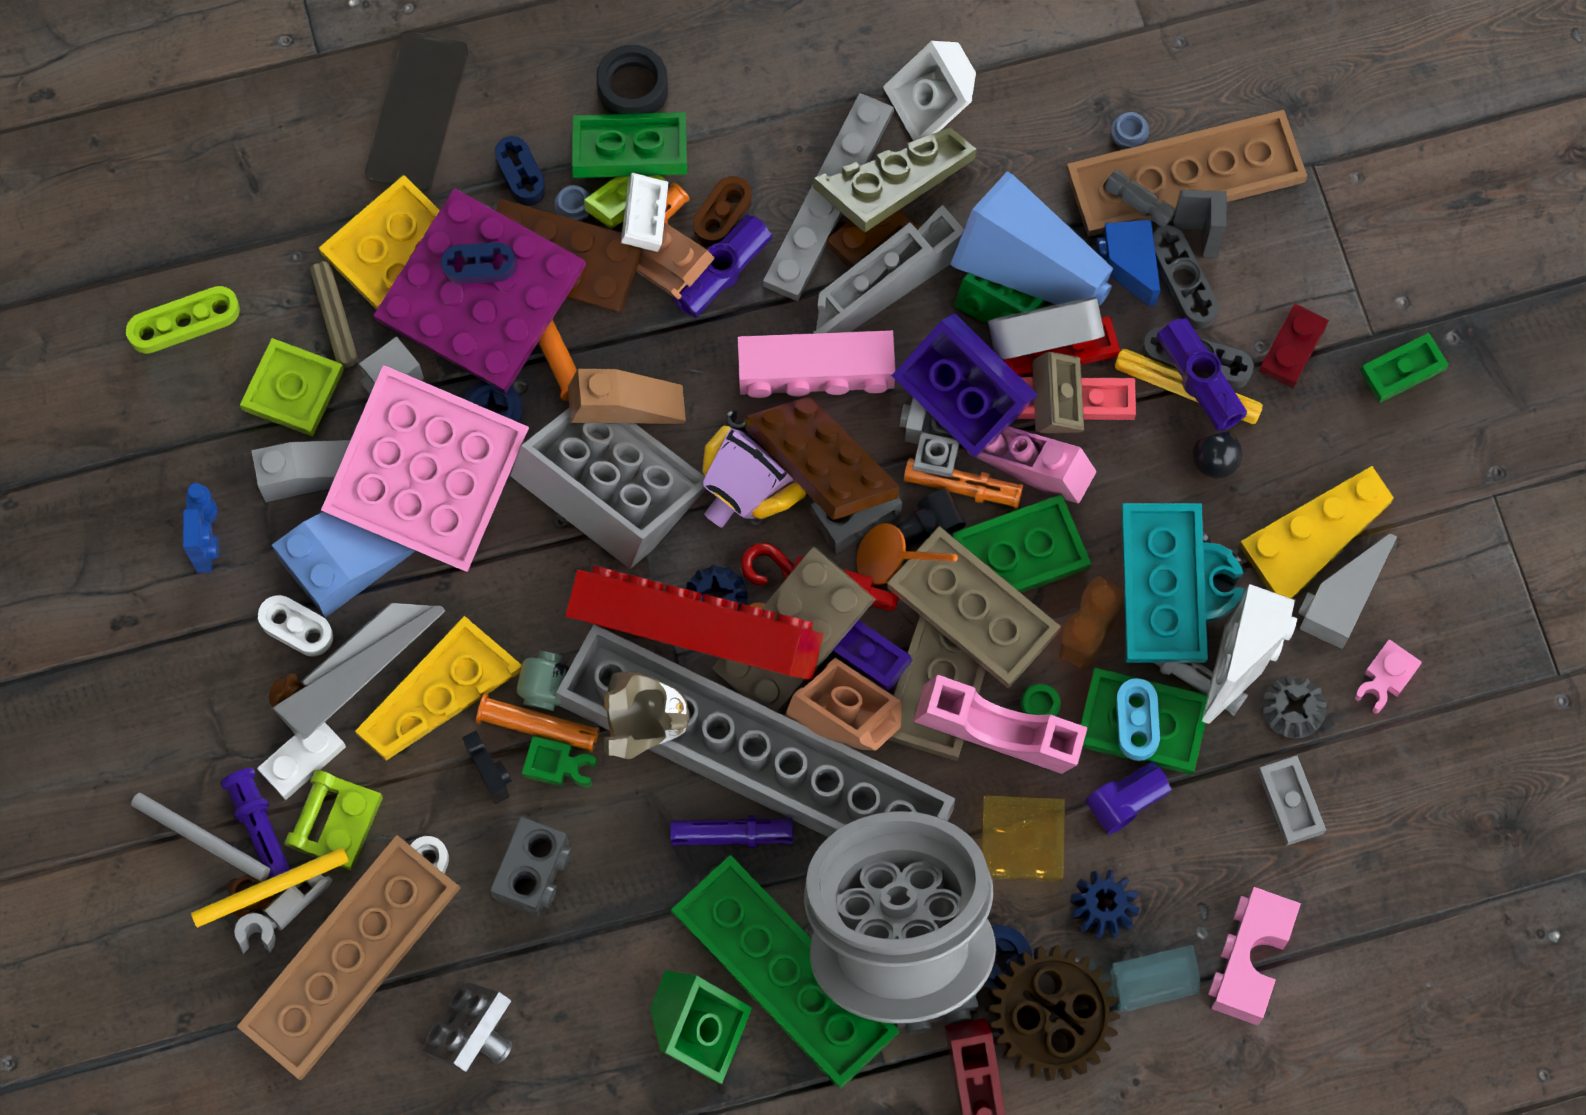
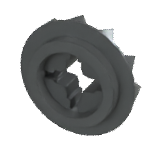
M1289 675L1286 678L1275 680L1268 688L1263 697L1262 712L1267 724L1279 735L1294 739L1304 738L1313 734L1322 725L1325 719L1327 702L1321 693V687H1316L1307 677L1299 678ZM1287 696L1288 698L1291 697L1294 701L1306 698L1301 708L1303 715H1299L1296 711L1287 712L1282 715L1289 704Z

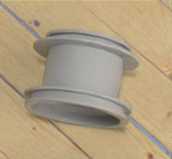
M897 811L878 813L855 820L838 829L821 844L808 868L804 889V906L808 921L814 930L810 944L811 968L817 983L832 1001L850 1013L869 1020L897 1024L914 1023L934 1019L959 1008L982 988L994 965L996 943L993 929L987 919L992 907L993 883L985 857L975 841L962 829L941 818L917 812Z

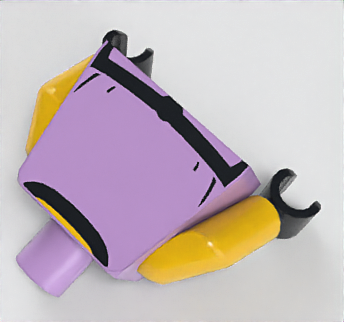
M735 410L728 412L726 426H722L704 448L702 472L705 478L702 485L716 496V499L704 515L721 528L724 527L734 512L746 519H754L755 517L764 519L789 509L805 496H809L763 447L745 434V422L734 424L737 419V411Z

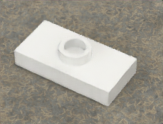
M636 173L630 175L627 186L621 243L658 252L662 245L668 191L667 181Z

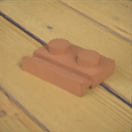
M664 222L660 249L658 252L643 249L636 272L679 300L682 297L680 291L686 285L691 287L715 258L707 249Z

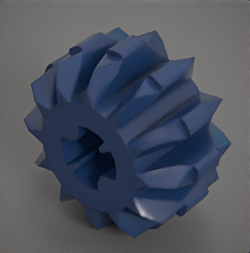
M1113 870L1107 871L1105 880L1101 879L1097 871H1092L1090 874L1091 884L1086 880L1080 879L1076 887L1081 893H1072L1070 897V902L1079 906L1072 910V919L1085 918L1080 926V930L1085 933L1091 926L1095 927L1094 935L1097 940H1101L1104 929L1108 930L1112 939H1116L1119 936L1118 926L1125 930H1130L1133 923L1128 916H1137L1140 910L1138 906L1131 903L1138 897L1137 890L1124 891L1129 883L1127 877L1121 878L1118 883L1113 882L1115 876ZM1098 898L1101 899V902L1104 901V898L1112 901L1110 912L1108 908L1105 909V912L1097 908Z

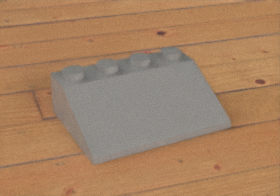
M570 407L521 445L510 474L514 480L629 569L634 567L659 544L706 490L702 485L705 478L704 475L637 424L571 423Z

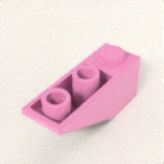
M1012 427L1006 428L975 457L1047 495L1055 497L1062 494L1064 500L1077 504L1080 503L1097 472L1081 447Z

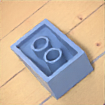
M322 512L302 522L272 544L279 561L325 618L416 551L326 512Z

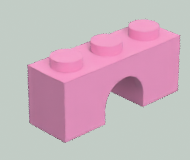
M1253 887L1248 898L1240 897L1233 919L1240 921L1236 936L1228 934L1221 953V957L1228 959L1223 974L1215 972L1208 995L1215 997L1211 1009L1257 1026L1260 1024L1276 979L1262 975L1255 970L1250 961V950L1258 945H1270L1283 950L1289 941L1301 903Z

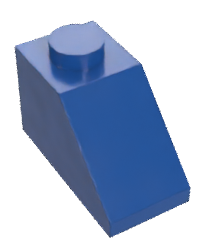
M1151 220L1105 223L1103 237L1097 238V254L1113 268L1110 277L1148 306L1157 305L1160 286Z

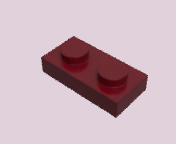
M1294 303L1261 364L1259 372L1294 389L1329 320Z

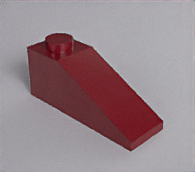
M982 1018L945 1025L950 1063L961 1115H1005L993 1036L986 1019Z

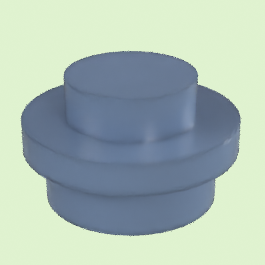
M1127 112L1118 116L1111 128L1112 139L1118 146L1124 149L1144 145L1149 135L1148 123L1141 115L1134 112Z
M575 185L562 189L555 198L557 215L577 221L585 220L590 215L585 211L584 199L590 196L589 192Z

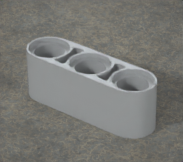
M1097 297L1039 308L988 321L994 352L1001 359L1018 357L1105 336Z

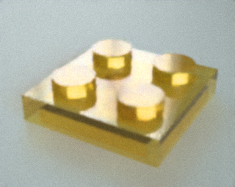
M984 796L982 853L985 857L991 879L1062 882L1065 799Z

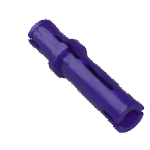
M748 815V819L671 820V846L748 844V848H757V844H793V818L757 819L756 815Z

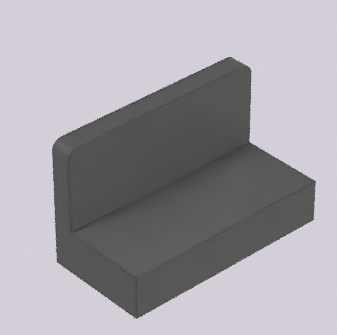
M1180 190L1172 226L1178 229L1202 230V258H1218L1227 227V191Z

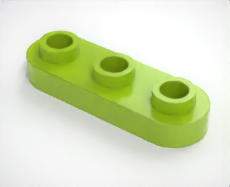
M215 286L133 316L126 326V336L136 351L145 354L154 353L231 325L239 316L240 305L235 293L231 289L224 286ZM217 307H227V310L224 313H215ZM183 319L191 320L189 325L185 327L178 326L179 322ZM146 332L154 333L151 339H142V336Z

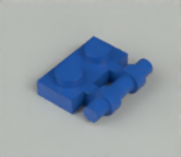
M193 483L188 488L186 510H183V548L197 573L213 572V559L219 558V540L217 535H213L211 524L217 518L218 508L208 488L199 483Z

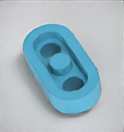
M1138 678L1130 679L1121 685L1116 697L1118 745L1126 757L1140 761L1150 758L1156 752L1160 742L1158 697L1155 688L1148 681ZM1138 697L1142 700L1143 705L1139 708L1132 707L1129 704V699ZM1136 735L1141 736L1146 744L1137 747L1131 742V738Z

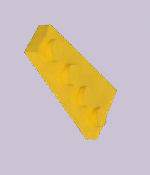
M1373 466L1245 538L1240 542L1239 547L1270 592L1293 599L1330 561H1333L1343 551L1345 546L1391 504L1394 497Z
M464 616L355 732L360 739L387 761L480 700L484 693L489 694L518 675L522 665Z

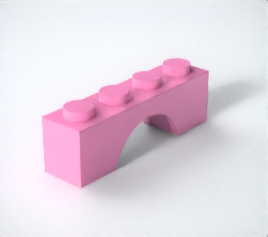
M936 675L924 684L913 721L1061 774L1077 766L1087 727L1050 714L1033 715L1000 707L982 698L974 687L940 675Z

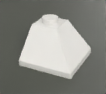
M931 41L891 78L883 88L911 138L915 141L939 132L971 103L976 72L958 42Z

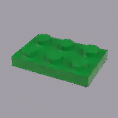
M686 112L573 115V178L630 177L632 173L644 176L686 175Z
M1062 494L952 533L954 539L1021 594L1083 572L1091 567L1090 559Z
M1094 668L1081 721V726L1087 727L1082 748L1132 760L1122 753L1118 745L1116 697L1121 685L1130 679H1136V677ZM1148 681L1155 688L1158 697L1160 742L1156 752L1150 758L1132 761L1149 764L1153 761L1160 768L1193 776L1206 724L1202 722V717L1208 695ZM1138 697L1129 699V704L1132 707L1139 708L1143 705L1142 700ZM1136 735L1131 738V742L1137 747L1146 744L1141 736Z

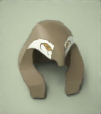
M628 671L613 674L608 686V692H605L604 709L607 710L611 737H604V753L608 756L614 755L625 759H632L647 749L679 737L687 731L690 719L685 696L676 687L643 673Z

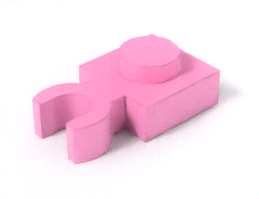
M1389 639L1364 673L1373 681L1365 682L1359 687L1355 700L1359 702L1366 693L1374 694L1377 697V703L1372 712L1375 714L1379 713L1387 702V690L1398 697L1422 662Z

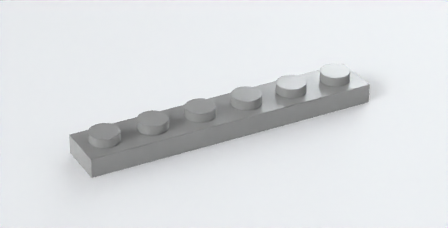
M859 93L817 176L826 173L830 177L841 173L842 167L857 162L860 166L868 163L893 116L894 107ZM813 185L763 280V287L797 302L827 246V239L833 234L843 214L813 188Z

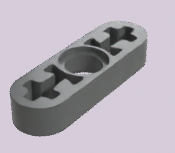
M1162 226L1153 233L1157 268L1182 318H1187L1194 329H1206L1216 319L1218 312L1217 299L1183 232L1174 226ZM1162 239H1166L1168 243L1175 242L1173 254L1176 260L1171 264L1172 255L1167 247L1160 248ZM1180 269L1189 270L1194 275L1195 280L1190 285H1180L1173 278L1174 272ZM1196 291V300L1201 308L1208 307L1206 315L1203 317L1199 312L1192 313L1195 305L1192 294Z
M1164 327L1152 329L1145 337L1143 355L1176 369L1165 350L1163 354L1155 352V345L1159 342L1156 338L1157 333ZM1200 338L1208 351L1221 357V372L1232 389L1244 387L1249 382L1254 368L1251 357L1242 350ZM1233 362L1240 364L1241 371H1239L1237 376L1230 375L1229 367L1232 366ZM1201 370L1193 372L1199 378L1210 377L1207 372Z

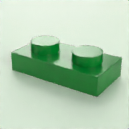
M1427 333L1362 365L1360 373L1377 401L1381 403L1446 371L1449 364L1431 335Z

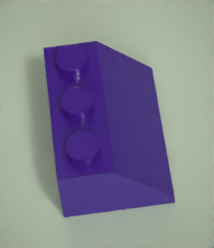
M956 314L941 320L891 375L974 457H977L1008 428L1038 396Z

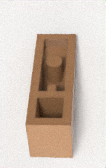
M577 369L568 385L571 423L684 424L686 422L683 386L680 384L617 369Z

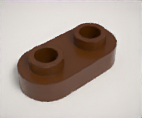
M728 176L717 183L694 217V234L700 243L706 246L720 243L743 219L752 204V189L746 180L738 176ZM731 196H736L740 199L737 203H729L727 201ZM711 225L719 227V230L715 233H710L706 229Z

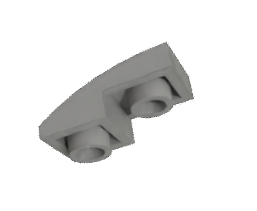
M926 411L913 470L952 477L960 443L928 411Z

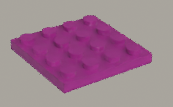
M454 188L373 317L381 324L498 390L507 393L586 267V262L584 259ZM491 242L504 243L509 246L517 262L516 271L507 280L471 284L453 283L446 277L441 266L442 255L451 246ZM502 254L495 255V261L482 263H491L495 270L501 269V264L508 261L504 260ZM457 257L456 264L450 266H453L455 271L459 273L462 272L464 265L476 263H466L463 257Z

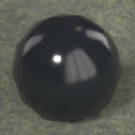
M1229 431L1202 438L1195 443L1193 450L1194 462L1198 470L1205 476L1214 479L1225 478L1233 474L1239 467L1242 459V448L1237 437Z

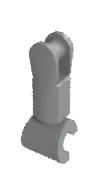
M320 874L283 890L262 910L265 916L251 913L241 917L236 923L234 933L242 953L244 954L249 949V937L256 932L262 933L261 939L264 948L271 952L276 941L274 929L276 927L279 930L284 929L304 908L328 889L333 879L330 876L324 877ZM305 882L312 887L306 895L298 890Z

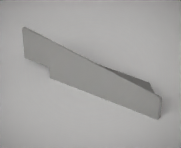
M943 205L918 230L911 223L907 224L819 293L817 305L819 314L816 331H813V334L851 332L951 264L964 231L963 227Z
M389 603L301 681L304 688L278 703L272 709L299 739L308 738L446 610L442 606Z

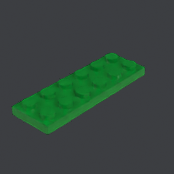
M731 855L671 909L673 916L839 1090L900 1034V1030L893 1023L873 1021L850 1013L824 993L817 983L811 968V938Z

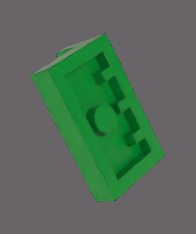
M968 273L962 281L954 306L988 325V321L995 318L1039 309L1046 301Z

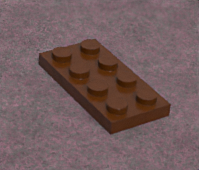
M499 200L497 212L585 260L586 267L566 299L622 315L644 248L621 243L622 233L507 200Z
M811 396L746 416L745 429L832 520L898 498L900 486Z

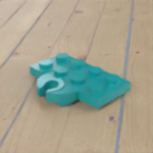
M1122 503L1120 510L1125 663H1205L1208 660L1206 623L1219 621L1230 614L1241 599L1244 588L1236 587L1230 592H1220L1213 584V577L1217 574H1226L1233 579L1240 578L1243 575L1241 565L1230 549L1220 544L1203 542L1202 503Z

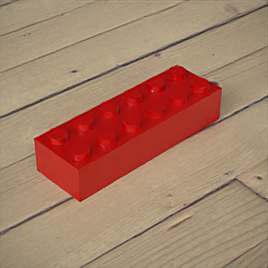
M594 565L592 566L591 573L577 569L566 617L788 676L808 680L813 678L824 633L812 630L814 622L779 614L777 621H774L776 613L745 604H741L740 610L737 611L739 603L706 594L703 595L701 602L702 593L667 584L665 592H663L664 583Z

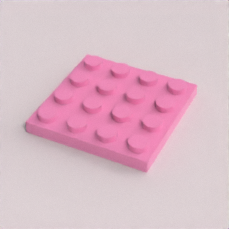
M383 365L321 511L468 572L529 427Z

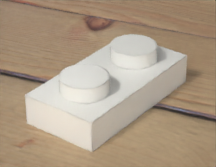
M324 722L306 739H299L294 735L257 769L276 791L287 800L312 778L314 770H321L346 746Z

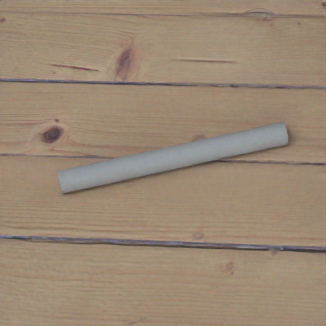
M139 792L134 796L131 802L132 807L260 882L265 881L268 877L270 868L146 795Z

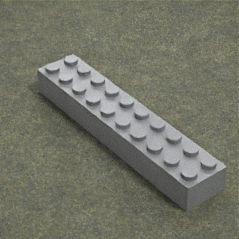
M593 624L556 692L557 699L562 704L560 707L610 731L607 710L604 709L605 692H608V686L613 674L636 671L676 687L685 696L690 715L687 731L677 738L658 744L648 750L779 814L793 818L794 821L827 837L855 820L878 813L897 811L917 812L948 821L954 809L955 798L842 743L819 736L806 726Z

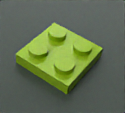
M271 338L240 403L242 411L313 437L344 372L343 364Z

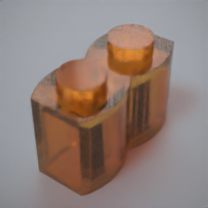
M1100 576L1091 581L1083 593L1079 611L1073 614L1066 623L1059 647V657L1082 669H1086L1095 661L1101 650L1105 634L1114 627L1118 620L1123 603L1122 587Z

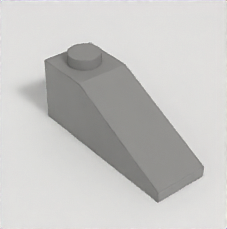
M351 440L289 442L251 450L258 487L265 502L330 489Z
M1388 534L1321 583L1316 595L1308 592L1298 614L1305 617L1300 630L1343 650L1397 536Z

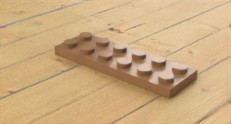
M1284 110L1068 163L1066 167L1087 237L1103 234L1105 223L1151 220L1153 217L1150 214L1145 216L1121 200L1122 195L1115 196L1106 190V181L1115 170H1119L1127 175L1129 182L1136 181L1159 197L1157 201L1160 203L1164 200L1174 208H1176L1180 190L1227 191V202L1305 183L1307 179V173Z
M396 835L238 1024L237 1028L297 1079L302 1080L461 887Z

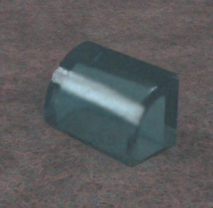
M1193 944L1113 963L1109 971L1110 981L1113 982L1114 996L1119 999L1116 1002L1119 1013L1196 995L1200 991L1199 971Z

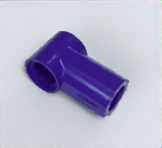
M1152 761L1120 782L1112 781L1100 787L1088 796L1085 802L1107 835H1110L1128 825L1137 817V813L1168 795L1172 789L1161 768Z

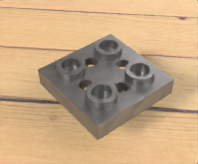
M466 982L463 987H460L452 995L449 1002L450 1008L441 1022L436 1023L430 1029L426 1038L427 1044L422 1052L435 1061L465 1072L479 1051L488 1056L494 1063H501L509 1055L512 1042L503 1038L493 1029L511 1003V1000L498 991Z

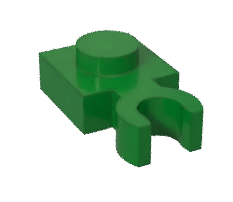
M532 736L522 776L523 778L562 787L564 777L567 776L571 777L576 785L587 788L591 787L592 780L589 777L581 776L578 773L579 769L584 765L596 767L597 759L590 754H581L575 758L570 757L572 753L571 745Z

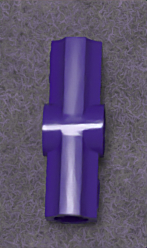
M747 214L720 243L713 244L708 248V251L715 259L691 287L686 285L680 291L682 297L679 300L671 296L672 300L685 314L697 318L724 289H728L736 284L739 279V273L772 240V233L756 216L753 217ZM719 262H726L731 265L727 270L723 271L713 268Z
M1177 318L1157 333L1156 338L1182 376L1184 390L1190 396L1196 398L1217 431H1225L1246 417L1247 410L1221 372L1219 358L1206 349L1187 318ZM1201 370L1207 372L1210 377L1199 378L1193 372Z

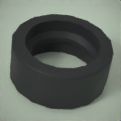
M623 45L611 50L601 60L597 69L598 96L603 107L611 114L656 113L663 106L668 95L667 69L662 58L652 49L641 45ZM639 66L648 69L652 73L654 87L646 96L638 99H625L613 93L611 89L612 76L618 70L625 67Z

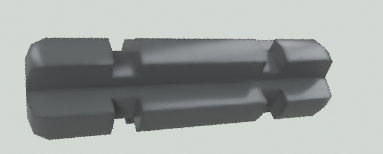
M1115 170L1106 181V190L1115 196L1122 195L1121 200L1145 216L1152 215V221L1165 227L1173 218L1175 208L1164 200L1160 203L1157 201L1159 197L1136 181L1129 182L1127 175L1119 170Z

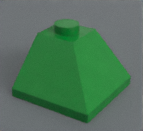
M665 970L650 1006L660 1052L712 1081L722 1084L752 1007L697 975Z

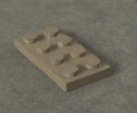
M939 526L916 552L956 554L958 556L957 561L909 559L887 583V588L1004 686L1009 688L1060 632L1061 626Z
M813 547L762 609L775 612L774 621H777L779 614L814 622L812 630L824 633L815 667L816 671L876 599L818 548ZM720 658L712 667L716 673L742 696L779 714L791 701L793 694L808 680Z
M919 616L908 650V654L911 655L913 661L899 678L894 697L902 703L901 728L888 740L958 762L964 739L913 722L923 686L936 675H940L974 687L979 694L986 670L922 616Z

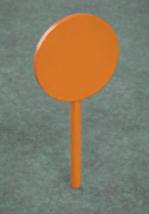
M883 523L870 529L863 537L857 551L856 565L859 574L873 578V585H882L890 581L899 571L904 559L955 562L958 556L951 553L906 551L905 539L900 529L894 525Z

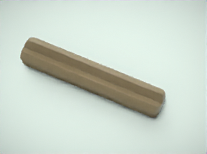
M327 261L313 264L310 272L336 362L343 364L344 369L355 366L358 363V356L332 267Z

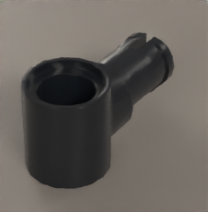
M941 489L923 498L917 505L918 510L914 511L915 516L901 522L896 527L902 532L905 544L908 546L925 536L928 539L939 526L952 536V533L962 530L967 523L949 491Z

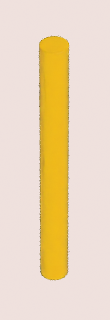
M344 847L191 912L193 921L197 928L346 864L349 862Z

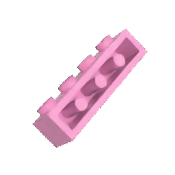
M893 330L738 337L740 395L748 394L753 398H764L770 396L771 393H787L790 396L799 397L805 396L810 392L826 391V393L831 395H841L849 390L882 393L887 389L895 388V379L891 376L895 372Z

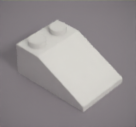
M1249 584L1224 626L1202 722L1210 724L1262 674L1270 660L1277 661L1284 639L1290 640L1296 626L1297 618L1292 617L1295 600Z

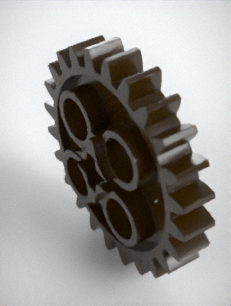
M1055 945L1051 947L1047 957L1044 948L1040 946L1034 949V960L1025 951L1019 954L1021 966L1013 961L1005 964L1010 976L1001 973L995 976L996 981L1002 988L988 991V995L997 1000V1004L985 1008L986 1012L996 1015L997 1019L988 1024L989 1028L992 1030L999 1029L1000 1035L994 1039L993 1043L994 1045L1005 1043L1008 1047L1002 1055L1003 1059L1014 1055L1018 1057L1015 1070H1022L1027 1064L1030 1065L1031 1078L1038 1077L1042 1069H1044L1047 1081L1055 1080L1057 1070H1059L1063 1080L1071 1079L1072 1067L1079 1075L1087 1073L1085 1060L1092 1065L1099 1064L1101 1061L1096 1050L1101 1052L1110 1051L1111 1047L1104 1038L1114 1037L1118 1034L1115 1029L1108 1026L1110 1021L1120 1019L1119 1014L1109 1011V1006L1119 1001L1118 997H1107L1105 993L1113 985V982L1100 983L1098 978L1104 969L1100 967L1090 971L1088 969L1091 960L1090 956H1086L1079 962H1076V949L1068 950L1064 957H1061L1060 947ZM1041 974L1049 975L1055 983V989L1051 995L1044 994L1038 986V979ZM1023 991H1027L1040 1005L1025 999L1022 996ZM1076 997L1083 998L1089 1006V1012L1085 1018L1078 1017L1073 1011L1072 1003ZM1056 1005L1058 1008L1055 1014L1061 1019L1050 1021L1048 1019L1050 1012L1044 1007ZM1020 1008L1029 1010L1033 1016V1025L1029 1030L1023 1029L1017 1022L1016 1015ZM1068 1023L1077 1025L1080 1028H1082L1083 1034H1077V1032L1070 1025H1068ZM1055 1031H1059L1066 1036L1067 1048L1063 1053L1057 1052L1052 1047L1051 1037Z

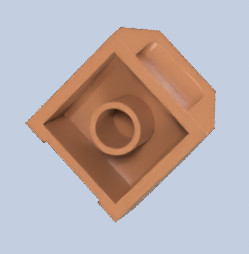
M834 658L819 675L804 688L801 687L793 694L785 716L806 726L819 736L842 743L850 748L876 751L901 728L902 703L875 683Z

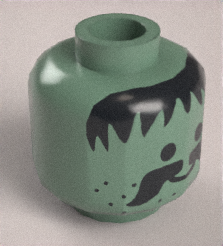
M539 651L538 658L529 657L523 661L516 688L517 694L524 698L523 705L546 711H554L555 706L562 705L557 699L556 692L570 668L561 663L562 655Z

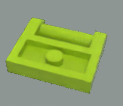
M314 770L310 780L313 786L293 833L288 832L284 845L314 858L344 847L349 862L340 867L353 871L383 796L379 792L339 779L327 772ZM331 791L338 795L317 843L309 840L308 837L326 793Z

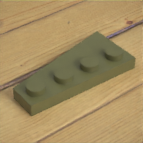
M950 127L909 142L908 148L901 151L891 152L887 150L879 153L874 161L860 166L857 162L842 167V172L828 177L825 173L814 177L813 188L863 232H866L975 160L977 149Z

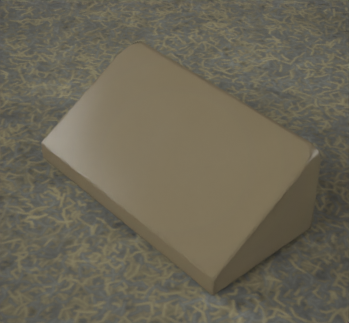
M1048 351L1032 362L1033 390L1038 394L1034 399L1036 432L1084 431L1080 358Z

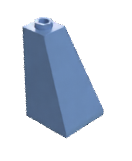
M1008 171L972 209L950 264L959 270L1056 305L1097 297L1098 304L1101 305L1112 287L1107 282L1113 268Z

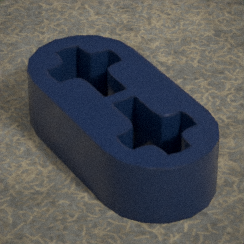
M515 136L505 137L500 140L495 148V157L498 168L513 198L521 205H536L545 196L546 189L543 175L528 145L523 139ZM508 150H513L515 154H518L520 165L514 166L511 158L507 157L506 152ZM525 175L528 182L534 185V191L528 193L525 188L522 189L520 177Z
M499 242L451 246L445 250L441 258V266L446 277L456 284L504 281L514 274L517 266L513 251L506 244ZM502 254L504 260L508 261L503 262L499 270H495L491 263H482L495 261V255ZM457 257H463L466 263H476L464 265L462 272L459 273L455 271L453 266H450L456 264Z

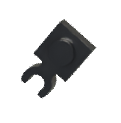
M477 731L462 737L464 745L495 804L509 798L506 784L512 782L502 761L493 762Z

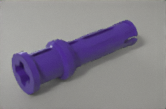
M245 768L226 776L221 780L220 784L223 790H228L236 809L233 812L234 817L240 823L245 824L260 862L270 868V873L267 877L270 879L290 870V867L266 814L269 811V803L266 798L261 797L254 781L256 773L253 768Z

